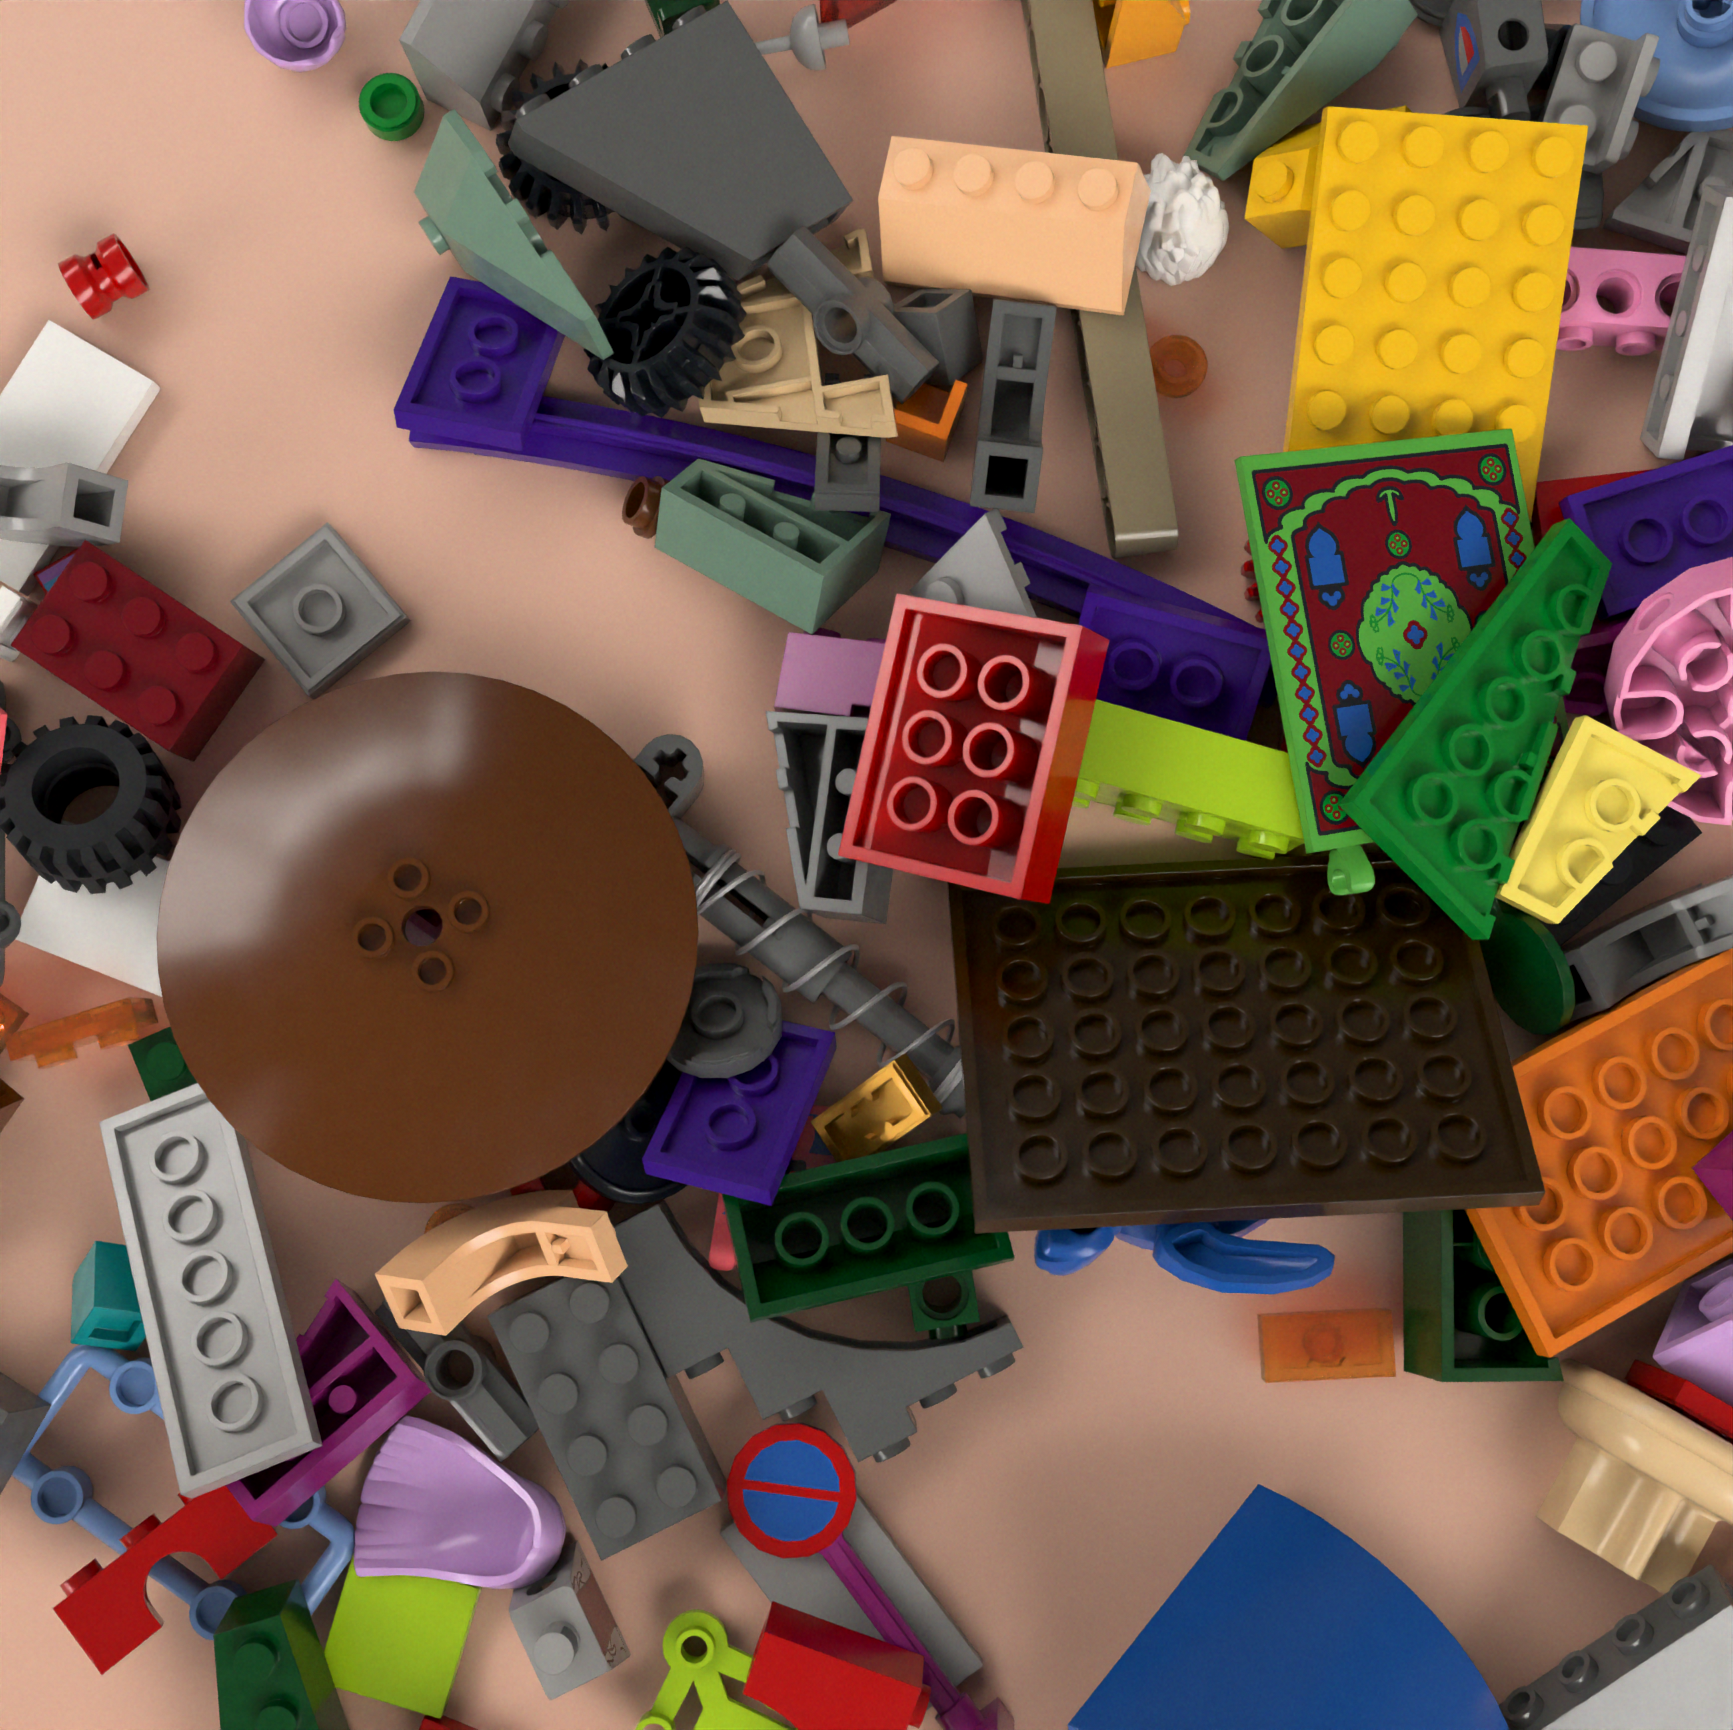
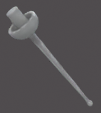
M812 4L801 8L796 13L791 23L790 35L755 42V45L762 55L793 50L797 60L803 66L810 70L818 71L826 69L824 49L850 45L846 19L819 23L816 5Z

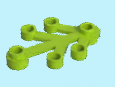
M693 1609L677 1615L670 1622L663 1638V1654L670 1666V1670L652 1709L641 1716L635 1730H643L649 1724H659L665 1730H676L674 1718L693 1681L703 1707L693 1730H798L728 1696L721 1673L745 1683L753 1655L729 1644L727 1630L718 1617L705 1610ZM691 1636L702 1638L707 1645V1651L701 1656L689 1655L683 1646L685 1639Z

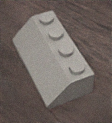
M420 0L399 41L427 100L450 111L455 109L460 116L491 131L501 111L511 110L513 107L514 89L519 91V79L529 60L536 61L543 52L548 38V25L557 8H565L570 0Z

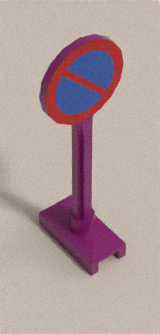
M802 1422L775 1424L753 1435L735 1456L727 1479L728 1509L739 1532L758 1550L782 1559L809 1557L815 1553L821 1554L887 1643L924 1656L922 1684L931 1686L929 1701L938 1712L935 1719L943 1730H1014V1718L998 1697L979 1710L966 1692L961 1694L958 1692L844 1537L843 1531L850 1522L857 1500L856 1472L844 1447L825 1430Z

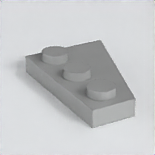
M999 509L985 513L910 589L914 597L1037 618L1024 588L1030 584L1022 563L1014 564L1001 534L1007 527Z

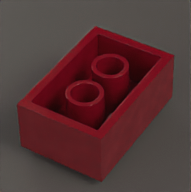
M84 540L10 645L167 751L192 762L196 760L265 661L263 657L87 540Z

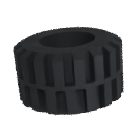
M93 715L87 716L85 724H79L74 716L59 719L60 728L50 731L44 725L33 731L37 739L29 745L20 741L11 751L16 760L13 764L3 763L0 780L5 785L0 787V828L6 833V838L30 866L49 883L52 884L57 881L64 890L77 893L83 884L91 894L106 893V885L114 882L119 889L125 888L133 884L130 876L141 870L147 876L157 867L152 859L157 854L167 857L174 846L167 835L169 833H179L182 820L175 810L182 808L180 796L174 788L173 780L148 741L139 732L133 734L130 727L125 723L115 720L108 726L102 716ZM98 786L119 787L114 802L99 817L78 825L61 824L62 816L67 806L79 794Z

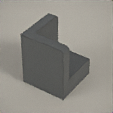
M920 288L894 305L893 316L940 362L938 369L925 384L951 385L955 380L960 379L982 363L983 353L971 289Z

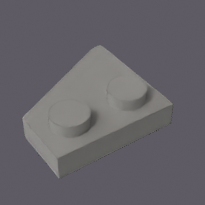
M1728 129L1709 132L1691 131L1607 217L1603 228L1687 254L1705 184L1733 187V131Z

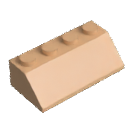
M891 136L878 196L883 281L887 285L917 289H971L972 296L1056 305L1061 308L1124 316L1151 190L1137 162Z

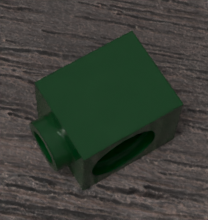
M972 1271L952 1275L959 1282V1293L956 1299L946 1306L932 1305L924 1298L922 1291L925 1282L908 1285L915 1332L928 1330L929 1339L931 1340L948 1339L967 1334L968 1323L980 1322Z

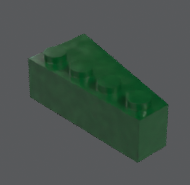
M1465 1209L1403 1212L1404 1371L1440 1382L1564 1381L1558 1357L1548 1358L1536 1354Z
M299 1579L234 1598L213 1635L220 1730H350Z

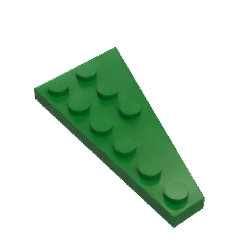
M1570 518L1552 525L1338 804L1472 940H1486L1490 938L1496 919L1495 916L1490 914L1499 884L1508 883L1515 861L1508 856L1519 823L1529 819L1559 727L1552 722L1561 696L1570 694L1576 676V671L1570 667L1581 635L1590 633L1612 566L1609 559Z

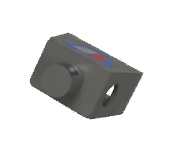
M1454 0L1442 23V27L1439 29L1459 108L1471 106L1488 108L1490 118L1528 121L1531 115L1527 94L1548 59L1542 1Z

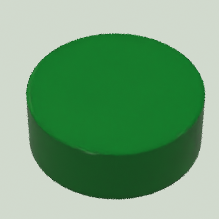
M383 73L370 79L361 90L359 96L360 113L370 131L377 137L387 141H401L412 136L420 128L424 119V104L415 85L405 76L396 73Z

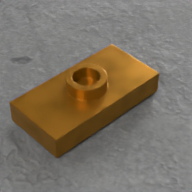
M907 1053L894 1059L810 1122L836 1162H841L882 1152L943 1109V1107Z

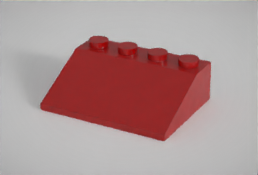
M896 594L838 856L1020 900L1049 904L1109 639L1081 625Z

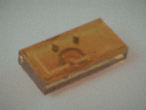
M1386 1307L1257 1314L1261 1379L1265 1383L1396 1377L1392 1310Z

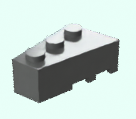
M766 711L769 731L774 733L779 769H776L778 786L780 790L784 791L790 828H786L799 908L824 918L886 924L893 869L838 856L868 718Z

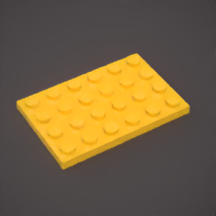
M1328 106L1323 109L1283 452L1512 429L1529 521L1531 522L1588 132L1587 125Z

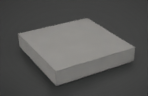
M328 522L230 601L304 692L312 699L319 697L411 621Z

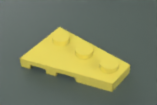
M1588 716L1576 717L1534 801L1529 819L1525 820L1508 857L1515 861L1508 883L1499 884L1495 897L1547 924H1559L1613 868L1612 862L1637 836L1645 835L1660 819L1658 814L1679 793L1686 792L1702 775Z

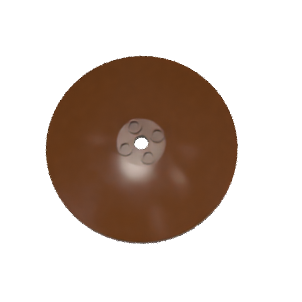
M434 671L394 674L364 680L330 691L297 707L269 725L247 743L217 774L192 811L180 834L168 865L160 899L157 926L158 975L163 1004L170 1027L191 1074L209 1101L229 1124L257 1149L293 1172L321 1185L355 1196L406 1203L469 1200L500 1193L526 1184L567 1164L602 1139L623 1120L646 1093L663 1067L679 1035L691 999L698 954L697 901L689 860L678 829L662 798L641 768L620 745L594 723L566 705L543 694L499 679L467 673ZM432 909L437 911L442 919L440 936L435 942L426 946L411 944L405 932L409 917L418 910Z

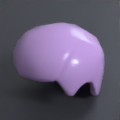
M245 0L244 30L256 51L279 68L296 72L315 70L327 64L340 50L345 40L344 32L347 29L345 12L338 0Z

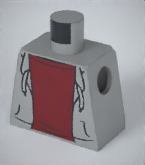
M578 1540L562 1548L558 1561L546 1577L532 1585L513 1590L509 1607L511 1621L543 1690L550 1700L605 1674L630 1657L631 1653ZM551 1581H554L549 1587L543 1590V1585Z

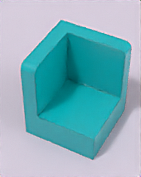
M95 1241L73 1277L70 1343L136 1351L146 1335L126 1245Z

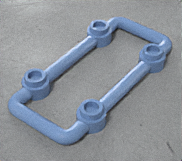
M79 1344L66 1355L38 1394V1397L51 1404V1407L12 1476L32 1490L31 1505L35 1514L41 1520L50 1524H62L72 1519L121 1555L126 1551V1548L119 1539L133 1528L92 1499L93 1486L90 1477L82 1469L75 1466H61L52 1470L31 1454V1449L90 1367L110 1381V1397L121 1411L129 1414H140L151 1410L163 1420L164 1417L151 1358L140 1357L130 1361L112 1348ZM325 1486L321 1487L279 1524L288 1529H298L309 1525L330 1540V1544L301 1584L311 1615L351 1560L354 1553V1527L344 1515L326 1503ZM170 1555L156 1562L148 1575L190 1606L189 1618L193 1629L201 1637L208 1640H214L213 1635L233 1599L247 1594L240 1584L232 1580H218L210 1584Z

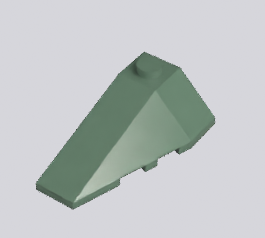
M1262 0L1257 11L1261 14L1263 20L1253 40L1241 41L1233 57V60L1239 67L1229 87L1220 90L1213 96L1183 156H1189L1190 160H1197L1199 170L1222 181L1226 180L1376 68L1387 53L1394 49L1403 33L1418 16L1408 0Z
M455 109L443 115L414 191L428 215L418 223L439 255L450 250L466 273L604 360L614 354L595 314L552 250H547L518 199H512L496 174L498 171L481 144Z

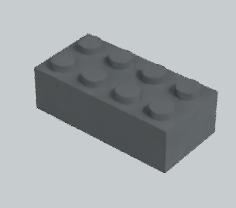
M561 1276L500 1306L487 1316L601 1561L722 1501L727 1487L725 1476L677 1375L668 1378L619 1276L613 1283Z

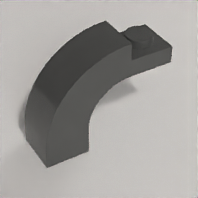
M993 298L973 462L970 506L1035 513L1043 454V413L1057 310L1056 305Z
M1733 874L1705 885L1700 883L1665 897L1560 947L1567 958L1574 981L1575 1008L1570 1021L1608 1009L1631 992L1665 974L1706 957L1732 949Z

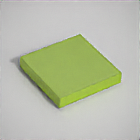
M353 1553L323 1652L335 1688L441 1719L446 1711L482 1587L410 1575L359 1577L356 1575Z

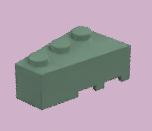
M699 458L662 487L655 539L656 549L810 634H813L878 572L891 513L879 510V512H870L868 518L847 511L815 510L814 493L811 501L777 492L774 491L775 480Z

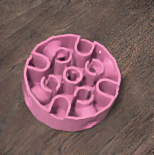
M1733 557L1689 568L1642 601L1613 643L1603 688L1613 730L1702 775L1686 792L1679 793L1667 806L1698 822L1731 825V820H1733Z

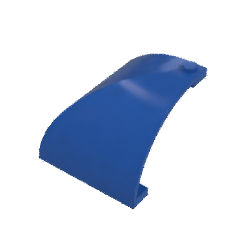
M1260 1484L1255 1487L1067 1724L1068 1730H1509L1499 1705L1479 1670L1438 1617L1403 1581L1377 1558L1333 1525L1289 1498Z

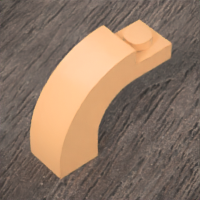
M544 1190L499 1199L447 1220L406 1246L376 1272L375 1276L399 1328L446 1336L481 1302L513 1284L543 1276H564L613 1283L628 1265L607 1211L579 1208L572 1190Z

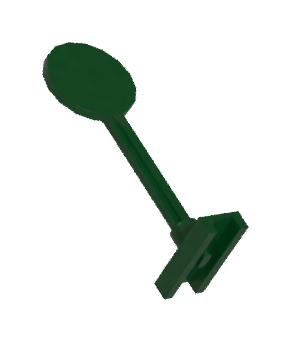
M1495 897L1490 914L1495 916L1496 919L1490 938L1479 940L1493 995L1500 1007L1518 1026L1532 1034L1549 1035L1570 1022L1575 1008L1574 981L1567 958L1554 936L1537 918L1520 909L1515 910L1510 904Z

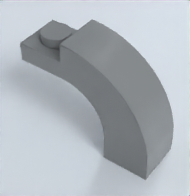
M63 463L44 468L0 465V539L80 547L84 540H87L94 546L120 543L128 480L72 463Z

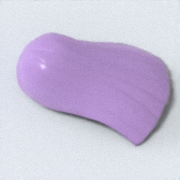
M403 1416L392 1426L380 1450H377L373 1464L364 1481L360 1498L362 1504L358 1508L356 1529L354 1531V1567L356 1575L359 1577L410 1575L454 1581L491 1589L522 1588L546 1577L556 1564L562 1552L566 1524L562 1508L556 1498L543 1486L507 1469L464 1437L426 1420Z

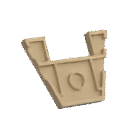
M866 228L857 229L844 235L845 245L830 252L856 278L866 276L874 279ZM760 274L737 285L738 291L742 294L741 306L747 313L744 320L739 324L745 337L732 345L731 349L736 360L723 364L719 371L722 381L712 379L705 386L704 399L698 398L704 422L881 438L898 436L888 374L823 386L817 336L813 327V314L776 277L765 281Z

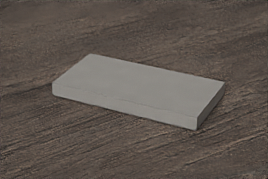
M857 1492V1500L850 1522L843 1531L844 1537L953 1685L957 1687L983 1666L981 1656ZM733 1519L721 1528L720 1535L771 1603L772 1601L886 1642L821 1554L815 1553L809 1557L782 1559L758 1550L739 1532ZM929 1701V1703H928L927 1710H928L930 1707H932V1704L930 1703V1701Z

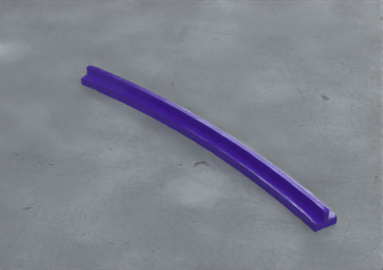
M545 396L541 399L522 451L411 430L409 434V442L415 448L473 453L474 455L537 463L635 481L641 476L649 479L661 476L671 481L699 458L775 480L774 491L811 501L815 489V455L650 415L642 417L635 412ZM880 475L879 510L891 513L884 547L936 564L985 513L989 512L921 487ZM847 511L868 518L870 515V512L865 511ZM1002 516L1007 529L1002 531L1001 534L1014 564L1021 562L1030 582L1029 585L1024 587L1029 599L1080 619L1086 593L1091 583L1254 626L1133 568ZM1270 663L1258 701L1259 705L1267 709L1273 704L1277 696L1272 663Z

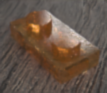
M127 997L5 1035L4 1040L10 1061H36L38 1069H46L78 1059L76 1048L98 1042L100 1050L135 1042L140 1039L137 1029L159 1022L152 998Z

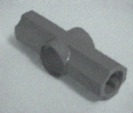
M805 225L792 233L767 263L768 270L813 314V327L822 345L832 353L839 355L852 354L874 377L888 374L891 393L901 404L911 398L938 369L940 362L893 316L894 304L890 293L884 285L876 279L866 276L856 278Z
M384 1300L382 1305L374 1312L422 1368L425 1382L430 1391L441 1399L449 1400L500 1462L508 1458L539 1430L523 1392L498 1364L496 1353L491 1344L483 1337L474 1335L463 1321L444 1336L399 1328L387 1300ZM453 1350L464 1351L473 1362L474 1374L469 1383L458 1382L449 1372L448 1360Z

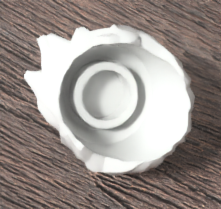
M1159 153L1151 161V174L1144 175L1151 193L1135 264L1141 272L1147 271L1153 280L1158 281L1161 279L1170 286L1181 284L1184 280L1190 281L1193 278H1199L1213 265L1227 242L1229 221L1227 211L1225 210V202L1220 200L1218 189L1213 186L1212 179L1200 172L1197 160H1190L1189 156H1183L1181 163L1178 164L1170 160L1167 155Z

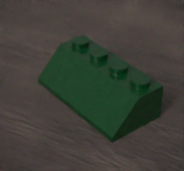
M967 1133L785 1174L772 1206L722 1194L725 1216L750 1323L1014 1261L1015 1258L1008 1232L975 1233Z

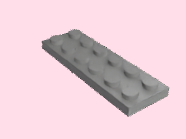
M198 1083L100 1121L101 1134L180 1495L193 1499L323 1446L245 1137L234 1129L215 1108Z

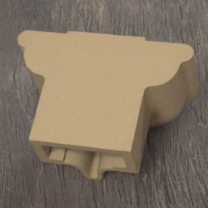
M1564 1359L1560 1362L1564 1381H1562L1563 1384L1558 1396V1412L1563 1424L1576 1436V1442L1536 1517L1636 1580H1641L1661 1593L1666 1594L1677 1581L1688 1577L1715 1524L1723 1520L1733 1525V1444L1638 1391V1389L1574 1359Z

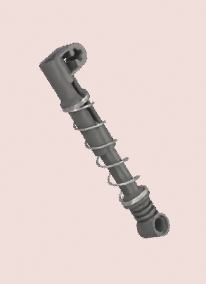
M666 734L656 737L649 742L633 761L645 773L654 788L657 789L662 781L660 765L664 763L672 768L679 761L682 762L684 779L680 781L675 777H670L664 783L666 797L674 802L667 810L678 829L687 858L692 865L705 875L702 879L691 871L696 893L697 915L700 914L736 943L734 948L736 955L748 952L783 979V992L797 990L813 1004L821 995L834 1004L829 1020L831 1030L840 1029L855 1020L881 1040L877 1054L879 1068L885 1067L894 1059L907 1053L915 1067L929 1078L927 1085L943 1107L938 1112L942 1115L955 1114L961 1118L965 1114L960 1046L954 1048L950 1045L955 1031L954 1020L946 1019L931 1029L903 1008L907 996V983L903 981L897 982L882 991L856 971L860 958L858 945L850 944L844 947L812 922L811 912L794 908L767 887L763 871L753 870L748 872L740 866L741 853H736L735 849L730 848L726 844H712L681 819L682 816L698 798L704 786V767L700 751L691 740L681 735ZM754 875L760 876L761 880H758ZM728 892L750 909L749 915H746L723 897V895ZM803 912L807 913V914H808V917H806V916L803 915L802 913H803ZM755 914L765 921L763 926L753 920ZM850 950H854L855 954L850 967L846 963L853 954ZM902 987L898 1003L887 996L895 989ZM840 1008L849 1016L841 1022L835 1024V1019ZM950 1025L945 1040L936 1034L943 1027ZM887 1045L897 1055L883 1062L882 1058Z

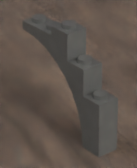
M665 1200L613 1225L617 1240L628 1265L619 1277L668 1378L685 1370L689 1379L698 1377L723 1363L724 1359L720 1352L728 1348L763 1420L776 1413H779L782 1421L796 1417L816 1405L817 1400L814 1394L823 1390L858 1462L873 1455L878 1463L906 1450L911 1445L908 1437L917 1432L916 1419L909 1407L910 1405L919 1401L922 1408L925 1409L948 1399L957 1392L955 1382L976 1371L981 1379L995 1375L1011 1366L1016 1361L1012 1353L1023 1348L1008 1315L969 1329L968 1333L962 1336L940 1340L928 1338L911 1342L857 1340L813 1330L784 1316L750 1323L743 1292L724 1279L716 1269L709 1266L708 1260L690 1242Z

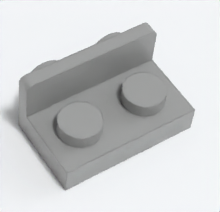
M1577 23L1568 29L1538 122L1588 126L1582 170L1598 175L1615 165L1618 159L1624 160L1628 156L1639 128V123L1632 120L1639 97H1645L1649 93L1660 67V59L1653 57L1659 36L1645 33L1635 41Z

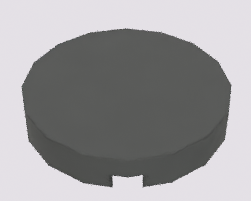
M735 963L706 964L697 967L691 999L679 1035L667 1060L679 1071L700 1078H729L755 1068L772 1054L782 1036V1005L773 984L764 976H762L761 980L757 976L751 975L749 968Z

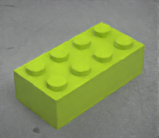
M1096 699L1072 806L1089 808L1090 801L1092 800L1115 807L1114 817L1139 825H1150L1152 818L1176 824L1175 834L1195 841L1211 843L1214 835L1237 841L1236 851L1255 858L1273 860L1275 853L1286 854L1288 851L1305 843L1287 752Z

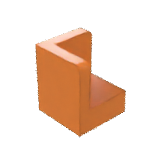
M955 380L950 393L924 383L906 402L901 404L898 401L896 409H894L898 436L886 438V442L944 462L965 406L968 384Z

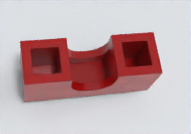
M226 1485L193 1499L182 1496L179 1493L178 1497L185 1506L163 1523L153 1513L119 1539L126 1548V1551L105 1568L95 1558L63 1582L60 1587L67 1597L52 1609L100 1674L103 1675L162 1628L165 1622L151 1604L147 1594L148 1575L156 1562L172 1553L191 1552L202 1557L219 1579L222 1580L278 1535L275 1528L271 1525L252 1521Z

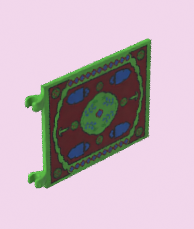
M1512 429L1241 456L1234 460L1306 853L1330 850L1327 879L1330 891L1334 895L1342 896L1367 892L1375 884L1372 866L1361 847V844L1373 843L1374 841L1338 804L1535 549ZM1563 696L1560 698L1552 722L1559 727L1536 797L1569 731Z

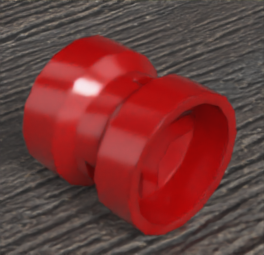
M114 233L98 241L94 253L85 257L74 254L58 263L68 287L92 319H97L112 311L113 302L124 296L134 299L150 290L133 256L121 239Z

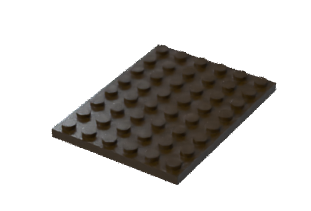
M1385 852L1365 853L1374 872L1375 884L1373 888L1367 892L1342 896L1334 895L1328 885L1329 855L1274 857L1273 860L1254 858L1057 868L1049 904L1020 900L947 882L975 1233L1539 1205L1545 1194V1189L1479 940H1472Z

